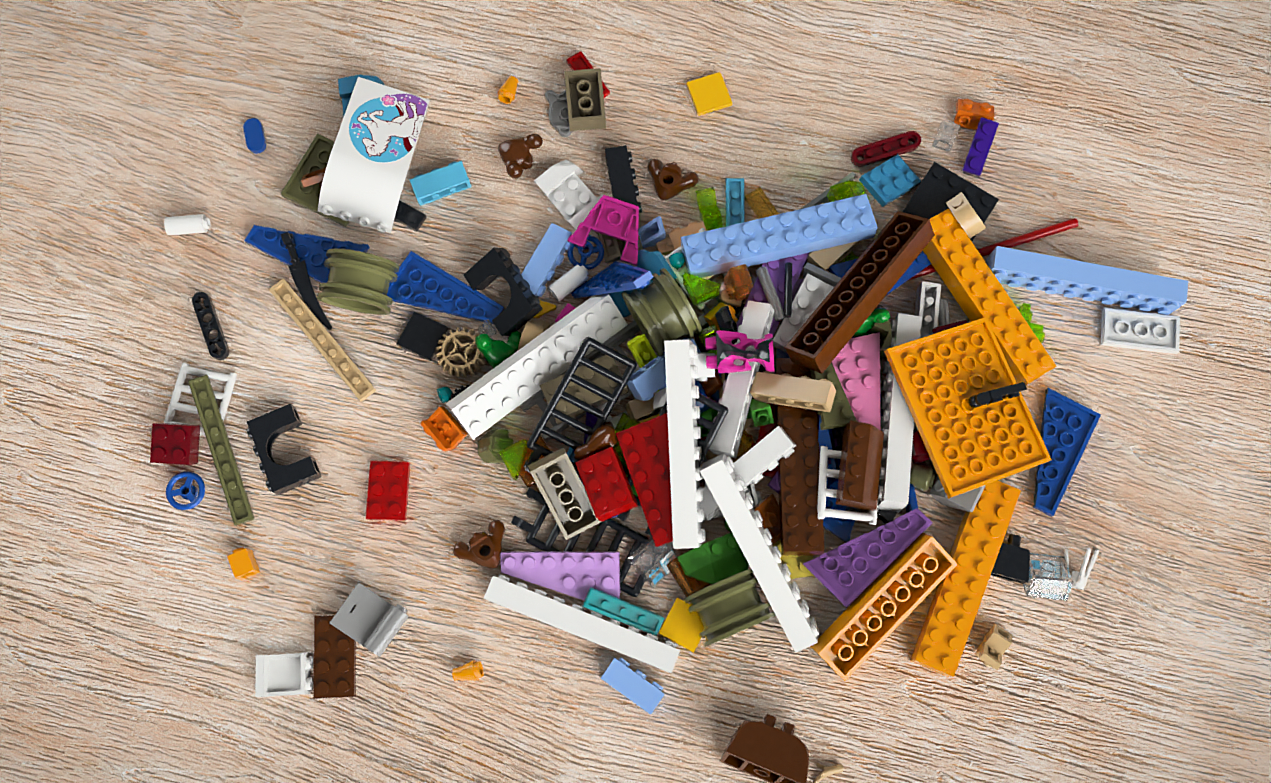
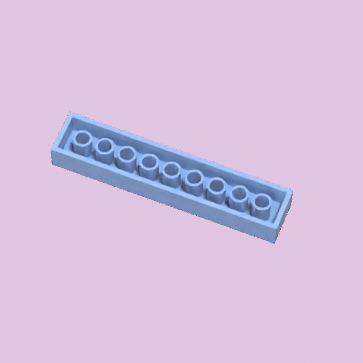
M867 194L683 236L681 237V249L684 254L689 278L694 280L874 238L878 227Z
M996 246L986 259L987 265L998 281L1008 284L1010 287L1020 286L1030 291L1042 290L1047 294L1058 293L1068 298L1080 297L1085 301L1096 300L1106 305L1118 304L1123 308L1134 307L1139 308L1140 311H1156L1158 314L1165 315L1171 314L1187 302V280Z

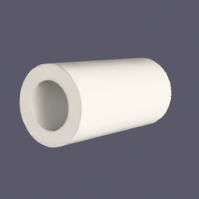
M205 214L166 217L164 220L165 231L169 236L205 233L211 226L210 219Z
M577 264L548 286V289L553 297L560 302L589 279L587 276L589 272L583 265L579 266Z

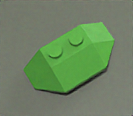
M732 532L677 557L686 576L712 585L749 569V563Z

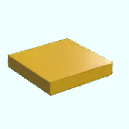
M721 72L686 83L698 116L732 106V100Z
M677 597L658 634L694 653L702 638L699 633L703 632L704 626L697 612H689L688 608L691 605Z

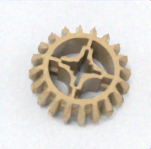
M457 327L455 333L449 330V336L443 334L445 340L438 341L441 346L436 347V350L440 352L436 354V358L440 359L438 364L443 366L444 372L448 371L450 376L455 373V376L459 378L461 373L464 377H467V372L474 375L473 370L475 368L478 371L481 370L479 364L485 365V361L481 359L485 358V356L475 344V339L479 333L475 334L474 329L468 332L467 327L460 331V328ZM465 339L471 341L472 343L468 342L466 344H462L459 342V340ZM454 343V349L447 355L449 347ZM458 346H460L461 350L464 351L465 359L459 353L460 350ZM476 349V355L470 362L469 356L472 353H474V350ZM462 361L465 365H454L450 362Z

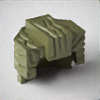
M491 430L478 441V455L484 463L500 464L508 461V452L514 450L513 439L509 438L508 430Z

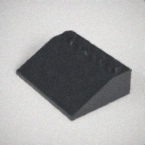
M934 162L903 212L930 219L949 209L946 202L962 192L984 223L999 199Z

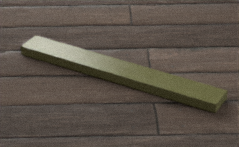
M204 375L188 380L233 523L237 526L254 520L253 511L209 376Z

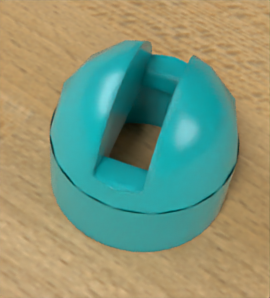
M675 253L669 256L672 267L679 269L684 265L685 258L683 253Z
M441 387L437 389L442 403L451 399L453 392L450 388Z

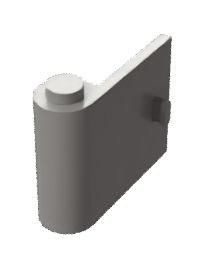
M358 582L332 618L330 624L381 657L409 616L406 614L407 609L399 604L396 607L391 605Z

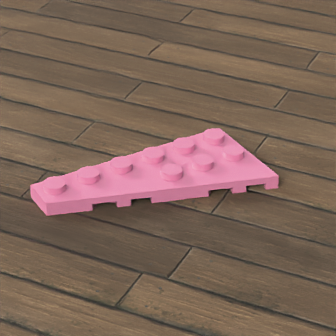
M879 332L851 338L832 361V365L857 422L868 423L881 430Z

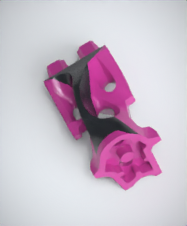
M719 330L716 331V336L705 338L706 350H717V355L706 356L707 368L718 369V373L742 372L751 370L748 362H759L766 371L774 372L772 334L764 335L763 339H749L744 333ZM739 339L740 343L734 345L732 340ZM749 346L755 347L754 351H745V349ZM738 359L744 363L742 365H735L733 362Z

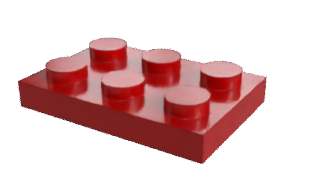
M370 461L366 508L367 520L406 521L410 462Z

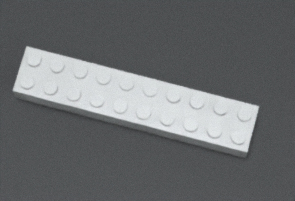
M609 294L592 296L447 402L446 405L472 439H475L541 390V384L557 378L568 370L586 337H591L603 344L628 324ZM590 346L585 356L592 352L594 348Z
M898 313L895 319L891 320L892 341L890 348L920 339L921 316ZM887 360L883 366V373H886V378L882 382L884 398L881 399L880 403L881 409H883L881 431L884 432L877 509L899 513L909 501L914 419Z
M690 340L664 341L673 549L699 548L705 541V529H701V522L705 519L704 508L700 507V501L704 499V492L699 484V480H702L703 476L698 460L702 459L701 447H698V439H701V429L697 427V419H700V408L696 406V398H699V387L695 385V378H698V366L694 365V358H697V346Z
M725 453L703 463L700 472L795 653L818 643V623L814 616L810 617L808 611L810 609L806 600H801L800 589L797 583L791 581V572L787 564H782L780 558L782 555L778 547H773L770 531L768 528H763V519L758 510L754 511L753 499L749 492L745 493L743 488L744 482L741 476L735 474L733 469L735 465L731 457H726Z

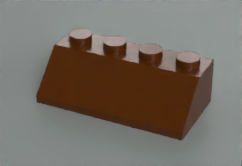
M850 421L844 426L836 504L871 511L877 510L884 432L871 424Z

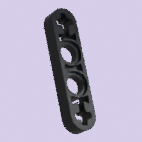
M198 292L193 296L192 304L209 353L216 360H224L229 355V348L213 302L206 293ZM201 298L205 299L203 303L206 309H204L203 306L199 304L201 302ZM206 314H212L211 321H203V317ZM212 330H217L218 336L210 339L209 333ZM215 344H218V346L222 349L220 355L216 353L218 352V349Z

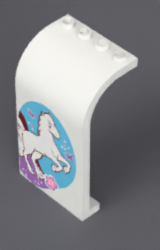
M358 77L328 160L319 196L318 212L341 218L344 221L358 223L361 226H368L381 232L391 233L403 185L430 100Z

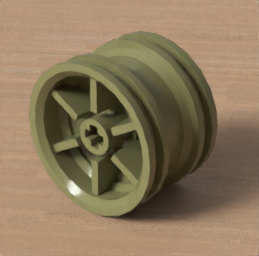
M348 249L327 250L326 256L328 259H325L324 265L330 269L327 283L319 285V290L322 292L318 293L317 299L328 305L350 311L374 315H389L391 309L388 306L392 305L393 299L387 296L389 283L397 281L398 276L396 273L399 271V265L389 259L365 252Z
M665 268L660 270V275L652 274L653 282L642 290L633 289L630 290L629 294L626 292L621 293L633 319L659 357L664 355V341L676 340L682 335H686L690 339L694 337V331L696 333L702 332L701 324L692 306L677 282Z
M752 569L719 581L684 599L685 603L690 602L691 607L688 608L689 612H697L704 626L703 632L699 633L700 637L705 636L707 641L703 643L704 647L776 616L774 612L770 613L768 609L771 606L770 603H763L755 588L758 580L754 578Z

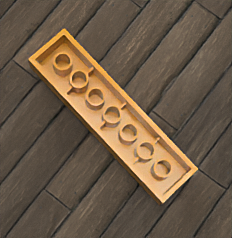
M922 533L818 638V643L810 647L840 678L846 681L952 571L957 563L932 536Z

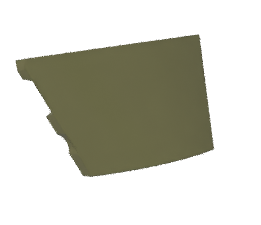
M879 304L877 308H883V306ZM889 320L884 323H875L870 329L873 333L880 332V361L886 356L884 351L891 347L892 330Z

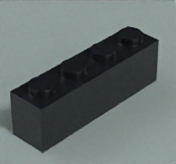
M626 145L606 148L605 158L613 198L639 206V213H642L641 202H637L636 196H639L638 186L633 183V179H636L635 170L630 167V163L633 162L631 151H627Z

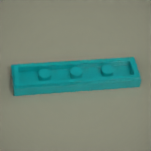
M590 587L583 603L585 608L655 636L658 635L664 620V616Z

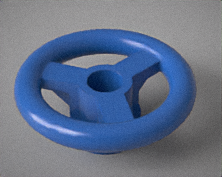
M591 235L588 236L587 240L594 242L597 246L593 247L587 241L584 248L572 244L570 249L567 250L568 259L572 265H583L587 270L597 267L603 260V245L599 239ZM574 247L578 249L581 255L580 263L573 256ZM599 252L597 259L593 263L586 264L587 258L591 254Z
M185 471L176 474L170 479L166 487L168 502L179 510H189L196 507L205 495L204 481L194 472ZM187 477L185 484L180 489L172 490L174 484L179 479ZM193 480L198 483L199 493L197 488L192 485ZM181 496L191 503L180 504L173 497Z

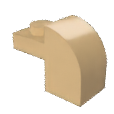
M962 192L946 202L970 239L986 229V226Z
M532 318L530 322L527 321L520 338L518 350L550 327V323L536 318Z
M654 396L647 401L634 399L627 403L625 409L632 423L649 418L653 414Z
M994 624L980 643L976 656L987 667L998 670L1002 665V655L1012 644V634Z

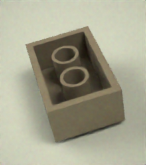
M601 68L564 71L570 131L606 128Z

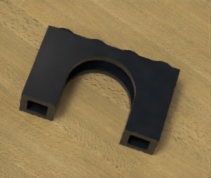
M493 247L464 274V277L472 290H484L500 276L508 282L511 289L509 305L492 322L501 336H509L512 331H518L527 321L538 314L542 307L539 304V299L530 290L529 283L521 276L520 269L511 260L510 253L504 248Z
M292 404L247 421L249 428L246 430L250 439L254 441L253 450L256 456L260 457L261 463L259 466L262 473L267 476L266 486L270 492L280 495L322 477L316 460L311 456L289 465H278L272 457L271 450L275 439L282 433L302 425L298 412Z

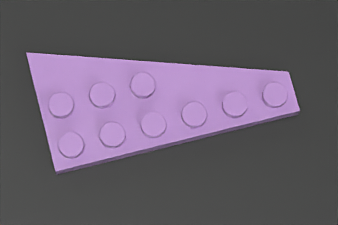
M620 551L501 552V573L581 600H585L590 587L620 599Z

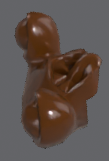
M531 134L524 138L510 139L499 144V154L511 178L518 179L521 177L523 170L532 168L533 157L529 150L542 146L543 138L540 135Z
M651 159L648 163V172L653 179L656 194L661 200H669L682 191L695 187L698 183V175L695 172H688L682 177V170L675 162L667 163L664 167L658 159Z
M605 422L603 426L596 429L587 444L578 446L574 450L575 460L585 459L613 447L618 442L612 422Z
M500 520L491 521L488 526L490 535L486 532L474 533L473 537L469 540L470 547L462 541L456 543L453 547L454 556L458 559L469 560L485 568H497L501 559L502 538L505 532L504 523Z

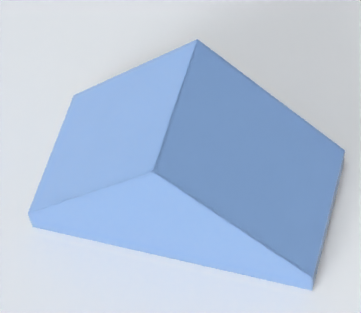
M661 216L656 217L639 228L643 249L656 246V243L666 238Z

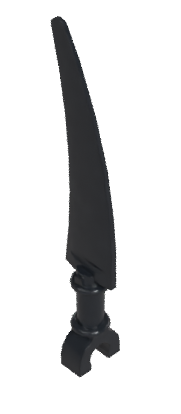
M289 232L281 234L282 240L286 245L285 248L288 249L291 257L290 262L293 263L288 267L298 291L313 314L327 329L331 330L332 325L325 316L311 285L305 260L301 261V258L298 257L293 234H289Z

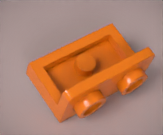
M958 99L956 116L953 121L954 126L976 130L981 117L994 120V106L989 103L973 102L970 99Z
M440 406L428 419L422 420L420 423L425 433L431 436L436 442V446L443 451L453 450L467 435V432L444 406Z

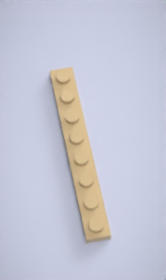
M284 278L268 289L361 402L376 391Z

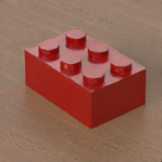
M613 447L575 462L595 516L601 522L638 506L618 453Z

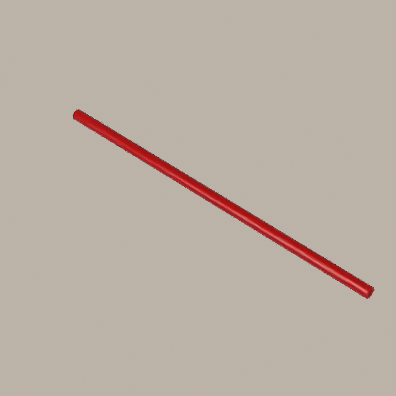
M1073 218L977 250L984 257L990 255L996 246L1013 248L1078 227V220ZM930 264L909 280L937 271Z

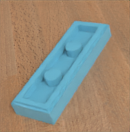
M726 178V226L745 222L744 178Z

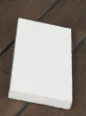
M1113 308L1102 309L1101 345L1171 354L1179 353L1180 316Z

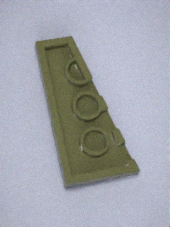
M832 362L822 374L810 369L812 379H827L833 383L836 389L831 412L818 411V415H821L822 420L820 423L821 430L844 427L850 421H857Z

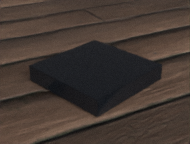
M414 311L397 342V346L431 361L437 351L436 347L440 345L438 341L443 340V334H446L448 327Z

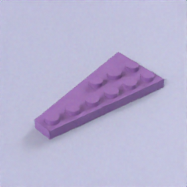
M917 508L811 561H807L803 565L847 608L932 524V521Z

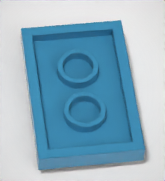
M898 154L865 173L859 179L882 207L921 183V180Z

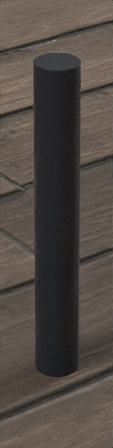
M790 262L785 263L784 317L786 318L792 317V263Z

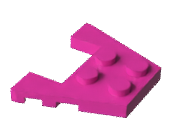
M603 195L589 212L586 219L577 227L578 229L568 238V243L584 248L590 231L593 230L625 241L626 245L620 260L637 266L639 206Z

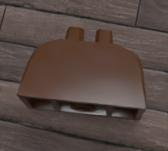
M766 714L762 722L744 721L734 733L720 759L721 763L769 783H806L809 767V750L798 737L794 736L795 725L784 722L781 730L774 727L777 718Z

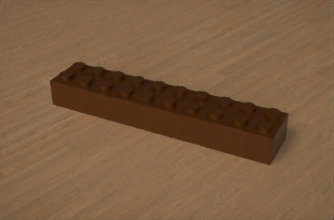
M900 211L896 212L784 348L793 363L821 374L826 370L935 236L929 219Z
M790 358L775 359L774 374L782 375L785 373L793 377L801 378V376H807L811 378L810 369L793 363ZM775 404L776 428L778 426L782 427L796 444L793 448L794 452L789 457L784 458L783 456L777 461L779 463L778 487L781 555H822L825 551L823 519L817 518L820 462L817 410Z

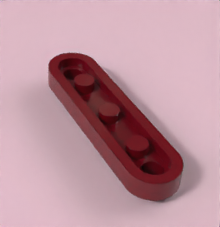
M908 131L858 147L853 151L851 161L857 167H864L892 158L897 154L901 155L914 151L921 143V136L915 131Z

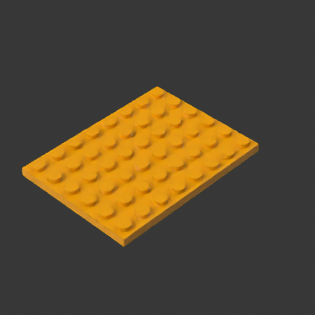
M987 317L884 351L948 499L1052 460L1021 392H1019L1020 396L1008 399V396H1003L1002 401L989 402V404L976 408L971 407L969 404V398L974 395L1017 384Z

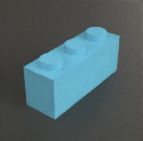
M462 161L451 162L446 167L435 168L429 173L419 174L410 179L420 206L471 188Z

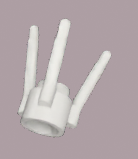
M1087 548L1080 572L1072 571V574L1069 572L1068 551H1064V581H1068V587L1084 590L1088 576L1099 553L1098 549H1095L1086 569L1091 549Z

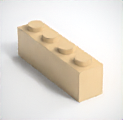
M864 240L810 252L807 263L828 271L831 265L840 263Z
M764 371L756 372L750 394L754 400L831 412L836 389L833 383L827 379L814 380L807 376L799 378L793 377L790 374L778 375Z

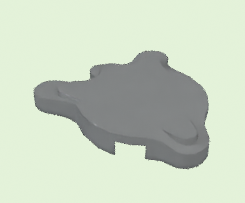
M548 90L545 92V98L550 105L548 111L550 124L559 132L560 136L569 137L573 131H570L566 91L557 94L552 90Z

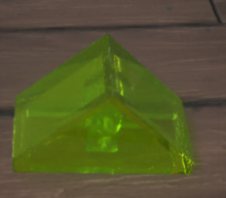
M684 272L683 285L694 306L719 296L721 284Z
M522 439L499 451L511 477L516 481L528 449L526 446L528 440Z

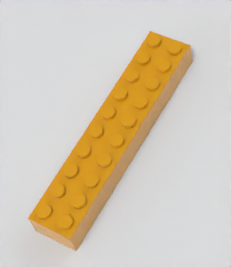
M950 209L930 218L935 236L923 249V252L927 255V258L968 319L972 322L987 317L1016 383L1024 382L1027 385L1055 368L1056 364Z
M1000 481L992 482L985 486L973 512L965 511L949 554L957 565L937 586L910 661L946 677H954L1019 498L1020 489Z

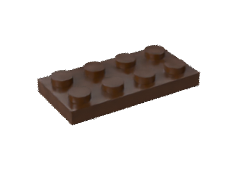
M335 615L315 616L313 699L356 697V641L330 624Z

